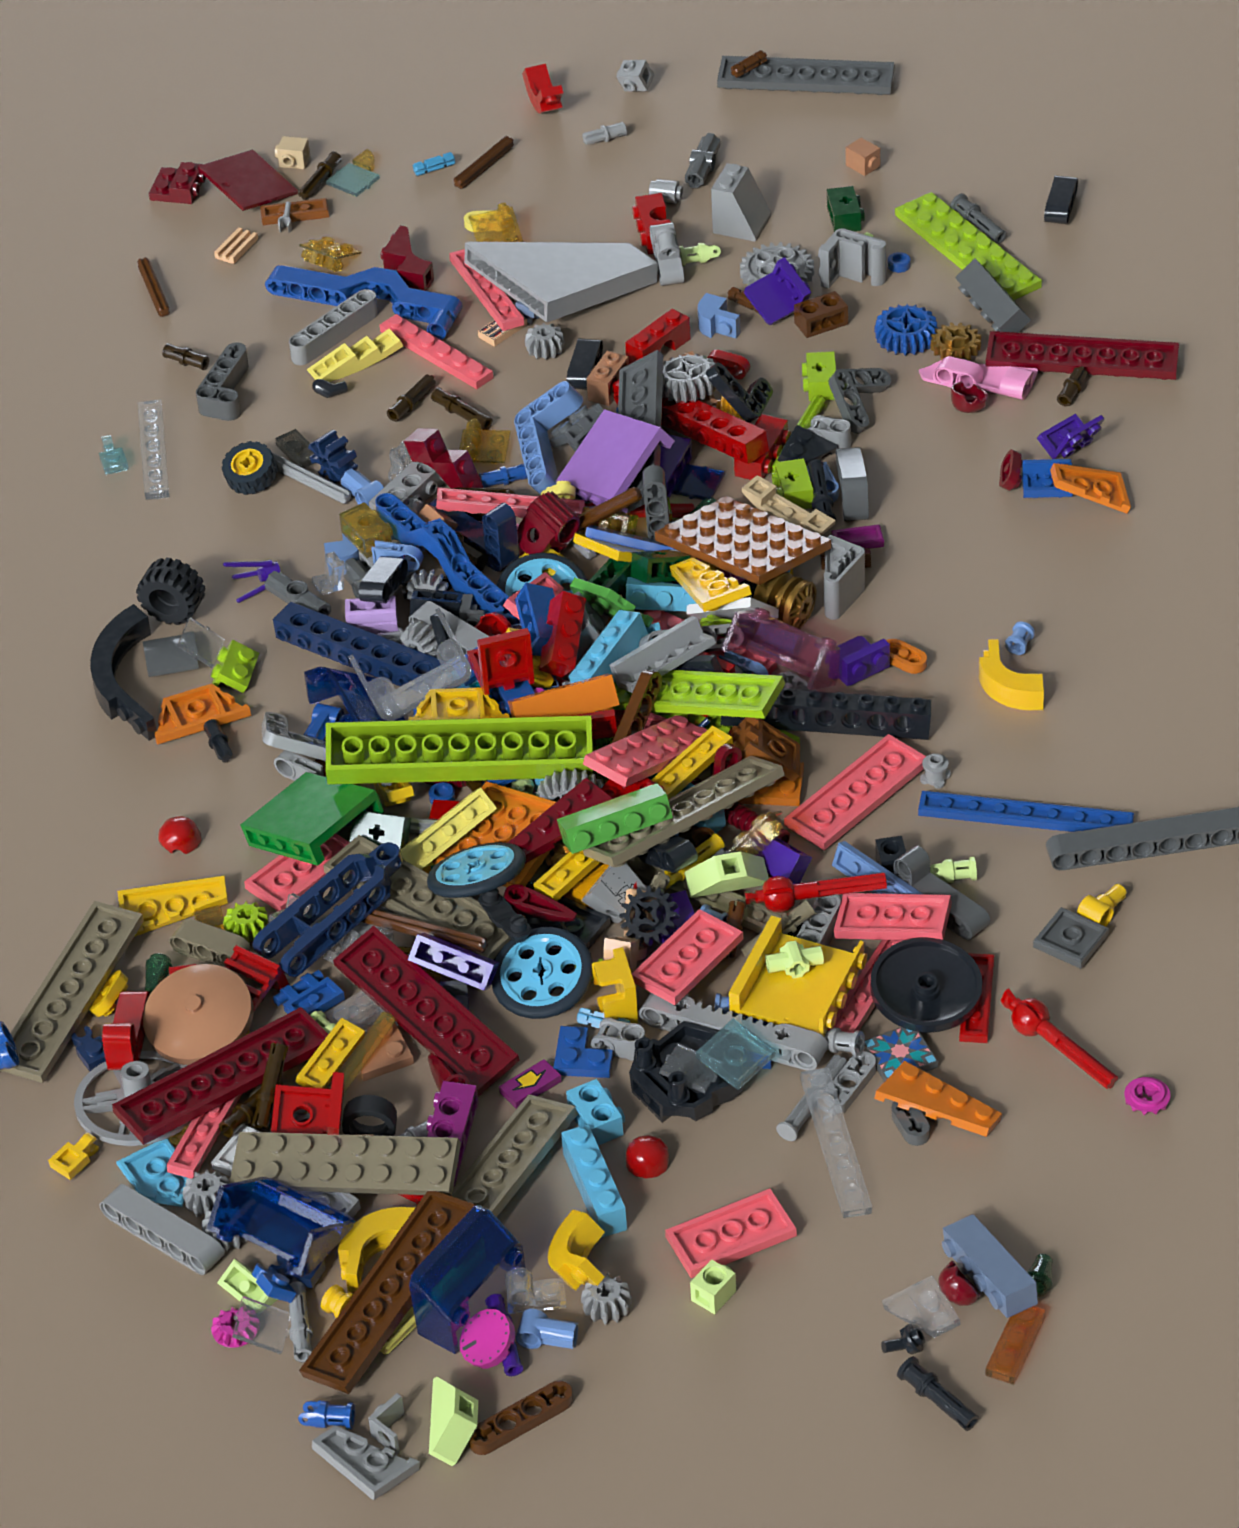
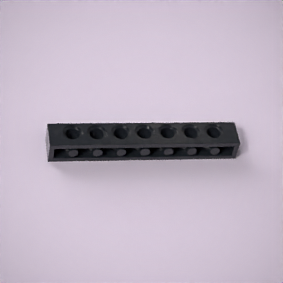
M786 688L782 689L766 718L760 719L779 730L885 737L890 734L895 738L929 740L931 699L819 692L816 690L804 691ZM721 716L720 725L738 726L746 717Z

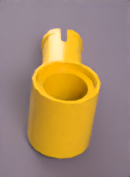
M1115 884L1105 894H1100L1096 898L1092 895H1087L1081 901L1077 914L1106 927L1113 917L1114 907L1126 898V889L1120 884Z

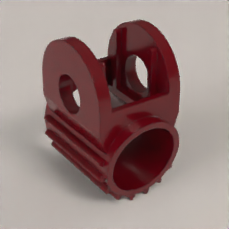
M553 491L543 493L528 506L527 514L518 526V543L527 554L544 553L548 548L560 553L574 538L575 533L578 532L581 522L579 520L580 517ZM533 528H535V542L530 538V532Z

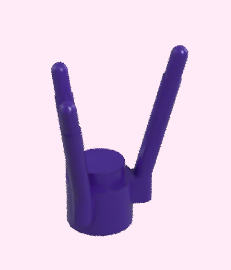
M272 560L223 563L224 567H259L255 571L234 574L232 579L258 576L260 582H266L270 573L273 571L281 572L278 562H272ZM265 584L237 598V603L266 590Z

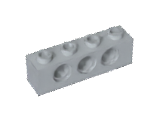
M411 462L369 501L371 520L376 522L375 499L380 494H393L406 506L410 498L421 500L424 503L430 496L436 493L437 489L445 481L428 465L420 462Z

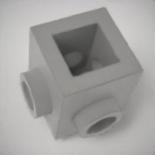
M623 60L616 77L624 91H647L654 73L646 60Z

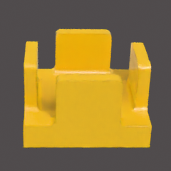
M624 948L612 949V959L592 963L594 985L603 987L615 984L617 991L615 994L597 997L599 1011L603 1012L604 1018L629 1019L630 1023L638 1024L636 986Z

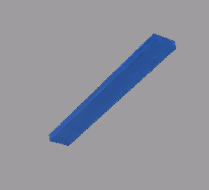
M922 791L918 808V816L1068 832L1131 824L1134 821V813L930 791Z

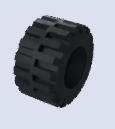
M166 557L165 560L160 558L150 565L139 582L136 593L138 594V601L142 603L140 606L143 610L148 611V615L154 616L156 620L164 621L169 625L172 623L180 625L192 618L205 596L206 588L202 584L204 582L202 577H199L198 572L190 568L189 564H184L178 559L172 560V558Z

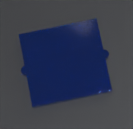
M687 464L673 488V494L686 496L689 499L695 498L711 502L725 472L710 469L707 466L700 467Z

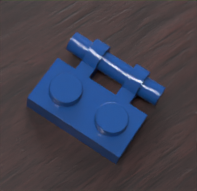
M320 970L312 974L306 973L300 977V981L292 986L287 985L280 989V993L273 997V1001L277 1006L283 1004L284 1011L287 1014L302 1007L309 1015L314 1011L325 1012L345 1000L344 991L329 977L324 979Z

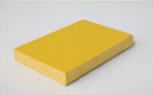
M575 533L573 539L575 544L617 561L631 562L632 552L643 551L589 538L585 534Z

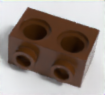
M836 291L794 304V323L805 337L809 338L848 325V305Z

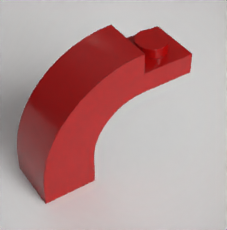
M546 63L525 68L522 75L527 93L535 110L538 113L562 109V85L553 87Z

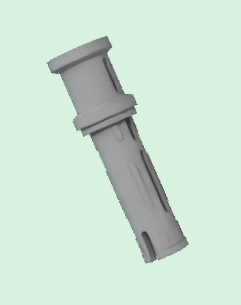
M835 1027L827 1031L824 1036L828 1042V1050L832 1053L845 1051L852 1052L854 1056H860L863 1052L865 1036L862 1031L857 1030L854 1033L844 1032L840 1028Z

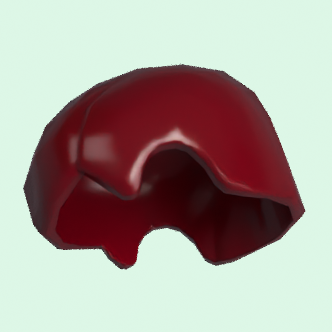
M961 381L953 384L951 387V401L956 410L964 413H974L986 406L988 394L985 390L977 388L976 384H973L971 388H966Z
M951 1261L941 1271L938 1278L939 1288L948 1301L958 1306H970L981 1296L980 1293L977 1295L975 1286L963 1275L954 1261Z

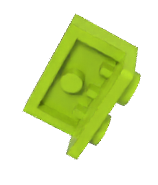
M232 639L228 647L223 646L216 660L220 662L215 665L210 675L213 678L212 684L218 687L220 682L244 693L250 682L259 652Z

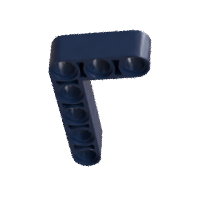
M437 498L430 502L429 505L436 507ZM501 503L486 513L482 518L483 524L465 512H447L442 510L458 524L454 531L462 533L466 543L488 556L486 565L494 571H501L510 565L514 559L519 558L516 516L508 504Z

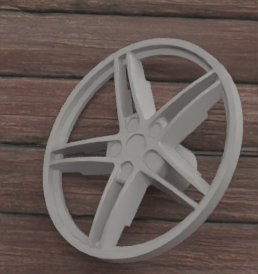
M141 1051L140 1060L156 1059L170 1062L173 1065L167 1069L163 1067L150 1076L149 1067L146 1063L141 1061L129 1062L122 1067L121 1073L119 1070H113L121 1085L120 1089L96 1093L94 1097L84 1098L90 1083L99 1074L107 1070L106 1061L101 1063L83 1078L76 1090L74 1107L78 1122L86 1132L101 1141L122 1146L143 1145L131 1131L129 1135H126L128 1128L121 1121H119L120 1128L117 1134L98 1127L86 1114L113 1111L112 1104L188 1065L171 1062L155 1051ZM191 1121L175 1128L174 1130L154 1139L153 1141L147 1144L159 1142L169 1137H172L173 1135L185 1129L191 1123Z

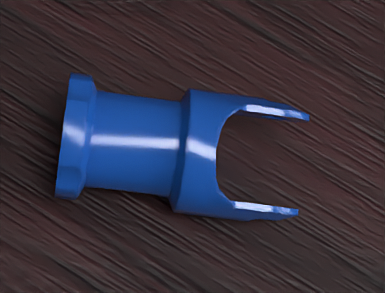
M307 1401L303 1405L304 1412L300 1413L298 1417L299 1422L305 1426L327 1428L328 1425L345 1426L347 1430H352L355 1423V1404L348 1402L347 1405L330 1404L329 1401Z

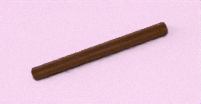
M357 905L351 909L350 915L355 911ZM377 909L361 921L413 936L424 932L464 949L484 953L488 947L486 937Z

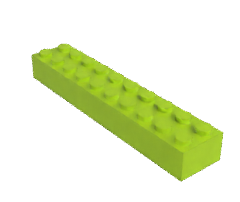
M591 716L326 723V776L328 785L545 779L546 775L552 776L554 771L561 773L564 768L567 771L576 769L577 772L586 770L587 775L593 774L592 769L583 765L585 755L592 752Z

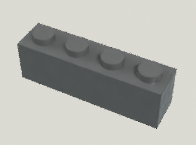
M975 258L955 277L961 284L958 289L967 298L969 296L972 297L969 301L977 310L982 308L983 311L980 314L989 323L991 321L994 322L991 327L995 331L1018 333L1031 321L998 281Z

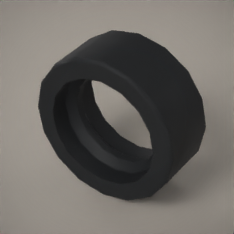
M361 1095L347 1102L344 1107L342 1131L345 1135H395L397 1110L390 1101L377 1095ZM362 1116H373L380 1118L384 1123L368 1126L357 1122L355 1119Z

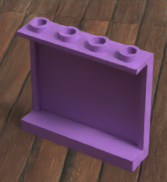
M604 409L556 481L571 482V485L576 487L575 495L580 500H584L586 503L590 500L597 506L627 491L655 447L659 445L670 449L675 440L658 426ZM626 508L619 510L624 513L628 512Z

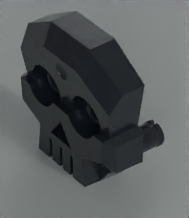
M683 1021L659 1041L655 1039L650 1040L646 1037L635 1041L634 1060L629 1071L631 1090L662 1123L671 1116L688 1117L698 1121L711 1114L713 1107L731 1101L743 1091L740 1053L715 1029Z

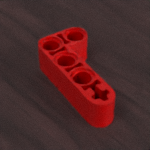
M149 991L120 992L113 1023H105L102 1030L103 1048L108 1070H121L125 1064L140 1060L145 1038L143 1012L150 996Z

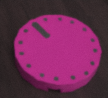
M485 1309L477 1312L462 1329L459 1340L460 1352L464 1359L475 1367L488 1369L497 1366L510 1353L508 1349L511 1343L514 1344L515 1326L508 1316L497 1309Z

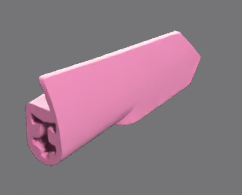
M945 357L931 366L919 369V374L923 381L952 387L953 384L962 381L966 388H971L973 384H976L979 389L1024 400L1033 386L1038 369L1012 366L985 367V364H977L955 357Z

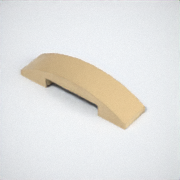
M758 475L742 487V493L759 510L766 511L775 517L783 518L792 524L800 525L804 529L819 533L821 536L835 525L836 520L815 509L812 513H809L776 494L777 486Z

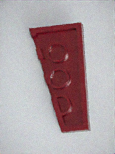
M585 778L508 843L517 845L525 852L526 864L554 848L555 842L562 839L557 819L613 798L588 778Z

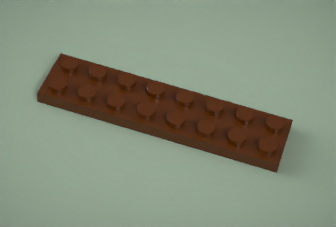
M427 1191L299 1369L302 1376L350 1394L479 1212L476 1205L437 1191Z

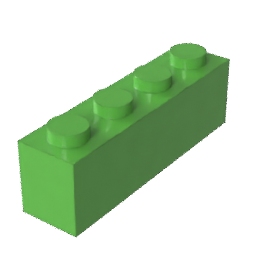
M656 783L557 819L563 843L574 854L671 819L673 815L667 794Z

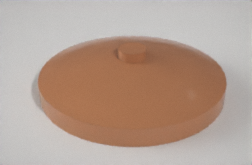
M212 964L188 966L166 977L152 991L144 1007V1031L150 1044L159 1055L171 1062L189 1065L246 1036L253 1020V1000L246 984L235 972Z

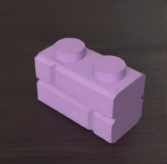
M392 596L386 604L360 601L359 598L345 599L346 623L373 634L398 631L396 596Z

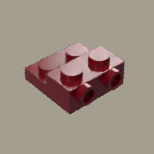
M181 162L178 169L161 167L149 191V200L192 204L195 197L200 193L202 183L206 181V177L198 170V166L203 164Z

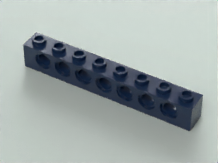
M293 602L286 605L273 618L276 638L281 641L306 649L424 697L430 689H434L440 678H449V676L455 673L451 663Z

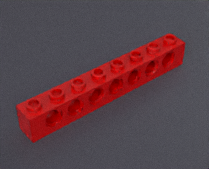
M619 380L612 384L616 404H618ZM662 398L661 425L748 465L769 451L766 430L699 400H696V402L688 401L685 403V401H680L676 403L675 400L668 401L667 398Z

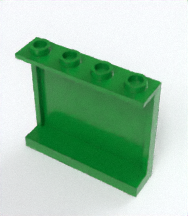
M305 772L241 823L240 826L249 846L318 866L325 860L320 848L325 841L363 810L382 814L384 811L380 803V797L373 789L354 784L328 785L327 777Z

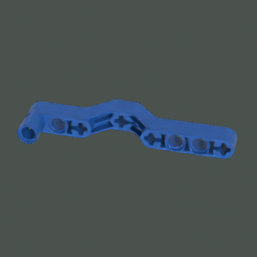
M278 265L265 282L266 289L273 295L338 306L361 290H372L375 292L376 298L389 300L393 304L392 310L395 314L404 319L429 323L427 332L440 340L446 337L463 306L462 302L455 296L409 288L397 271L373 267L345 277Z
M383 493L376 497L377 538L379 541L398 540L401 544L419 548L421 552L427 549L438 559L455 592L473 594L474 604H478L479 610L485 611V614L497 612L504 615L511 625L521 624L520 620L503 606L509 596L470 562L456 532L440 518L424 522L393 494Z

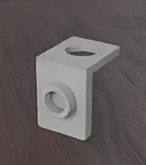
M398 1393L385 1404L379 1405L374 1413L368 1417L371 1436L383 1446L394 1450L395 1455L400 1452L398 1437L389 1427L404 1415L402 1396ZM382 1433L386 1434L390 1442L384 1437Z

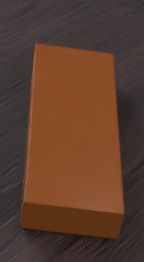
M327 198L291 202L289 214L291 222L329 218ZM286 203L260 206L262 225L278 224V219L284 214Z

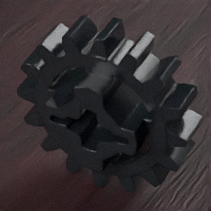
M647 886L646 892L637 888V896L634 897L629 894L630 903H622L621 905L626 909V912L619 914V917L626 922L620 926L623 930L627 931V937L639 939V945L645 941V944L651 947L653 940L662 944V937L664 935L668 938L671 936L669 933L670 928L677 929L678 927L673 923V920L680 918V915L674 912L678 905L675 902H671L673 897L669 893L664 894V890L660 887L655 892L651 886ZM644 910L651 913L655 922L646 917L647 915L644 913ZM648 930H655L653 932L646 933Z

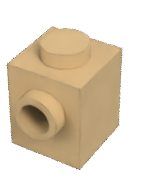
M283 136L279 145L275 147V157L278 158L279 167L305 169L310 158L308 138Z

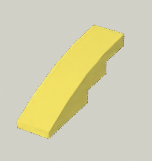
M387 329L375 339L371 340L366 336L350 348L345 343L308 368L307 371L315 380L324 379L331 382L359 372L383 360L402 348L403 345L399 338L390 329Z

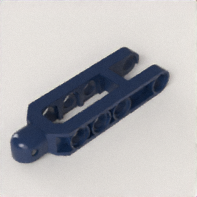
M387 842L379 845L369 855L360 853L348 855L255 936L253 950L263 958L269 959L277 955L297 936L301 935L283 955L281 963L279 962L278 964L283 972L291 977L302 974L391 896L390 876L403 863V856L399 846L393 842ZM350 870L348 877L343 880L345 873ZM367 881L359 889L356 888L353 891L354 893L348 899H346L340 906L336 905L333 908L334 911L331 912L325 919H323L320 923L317 922L315 925L310 927L312 923H314L319 917H321L327 910H329L334 904H336L357 884H359L360 882ZM331 887L329 893L323 897L325 891ZM376 888V891L373 894V896L369 898L373 889ZM311 904L308 912L304 914L305 908ZM357 905L355 911L350 915L351 909ZM337 922L335 928L330 932L332 925ZM271 938L270 944L264 949L265 943ZM297 957L296 962L290 967L292 960Z

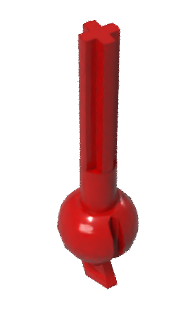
M885 873L793 884L792 880L785 876L776 875L763 883L762 890H755L754 893L746 891L744 894L746 905H750L754 901L757 904L765 903V907L768 910L782 913L791 909L795 904V900L887 889Z
M1009 988L1004 991L1000 1001L1004 1008L1012 1011L1011 1020L1017 1032L1030 1037L1039 1034L1104 1088L1111 1089L1114 1086L1118 1076L1049 1022L1050 1014L1044 1002L1036 998L1021 1000L1016 998Z

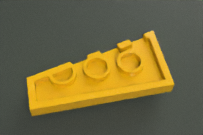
M693 557L670 566L672 576L704 612L718 610L722 605L752 595L749 585L745 583L739 585L737 579L733 577L727 579L724 577L723 572L719 570L711 571L709 565Z
M225 876L118 891L119 908L143 915L144 922L135 936L228 904Z

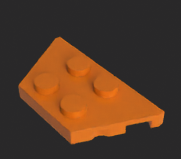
M212 683L165 697L161 705L162 712L159 714L158 731L155 732V740L158 745L203 731L205 722L211 719H215L220 725L249 717L251 716L250 707L246 704L241 706L236 703L232 695L222 692L219 687Z

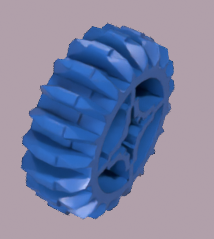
M898 304L896 308L889 307L888 311L883 310L882 314L877 316L874 332L877 343H880L881 348H886L887 352L894 351L895 355L899 353L915 355L916 352L923 353L924 349H930L931 334H936L935 328L938 329L936 317L932 316L931 311H926L925 307L918 308L917 304L914 306H909L908 304L900 306Z

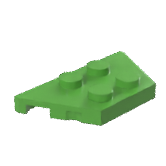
M574 578L570 585L573 594L579 591L599 615L606 613L613 618L618 610L636 612L634 611L635 605L609 588L578 578ZM640 613L645 627L649 628L653 618Z

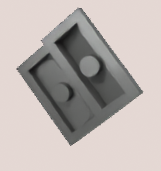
M192 633L143 641L149 677L199 669Z

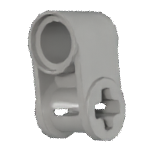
M816 415L812 418L811 427L807 430L837 444V449L851 447L850 422L845 419H835L822 415Z
M604 1018L599 1024L600 1030L598 1034L591 1040V1046L593 1049L613 1050V1056L633 1061L635 1041L646 1037L645 1030L636 1023Z

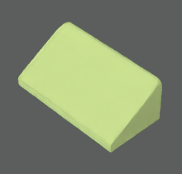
M234 1259L217 1283L251 1311H254L256 1315H260L278 1299L268 1297L256 1283L257 1279L252 1276L253 1270L244 1263Z

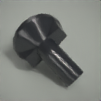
M907 1324L900 1330L901 1338L881 1342L883 1353L906 1349L907 1353L913 1355L923 1351L925 1338L918 1327L914 1328L911 1324Z

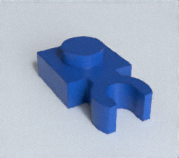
M256 1264L252 1276L257 1279L256 1283L268 1297L292 1303L297 1293L290 1286L289 1279L277 1273L272 1267L266 1270L260 1264Z

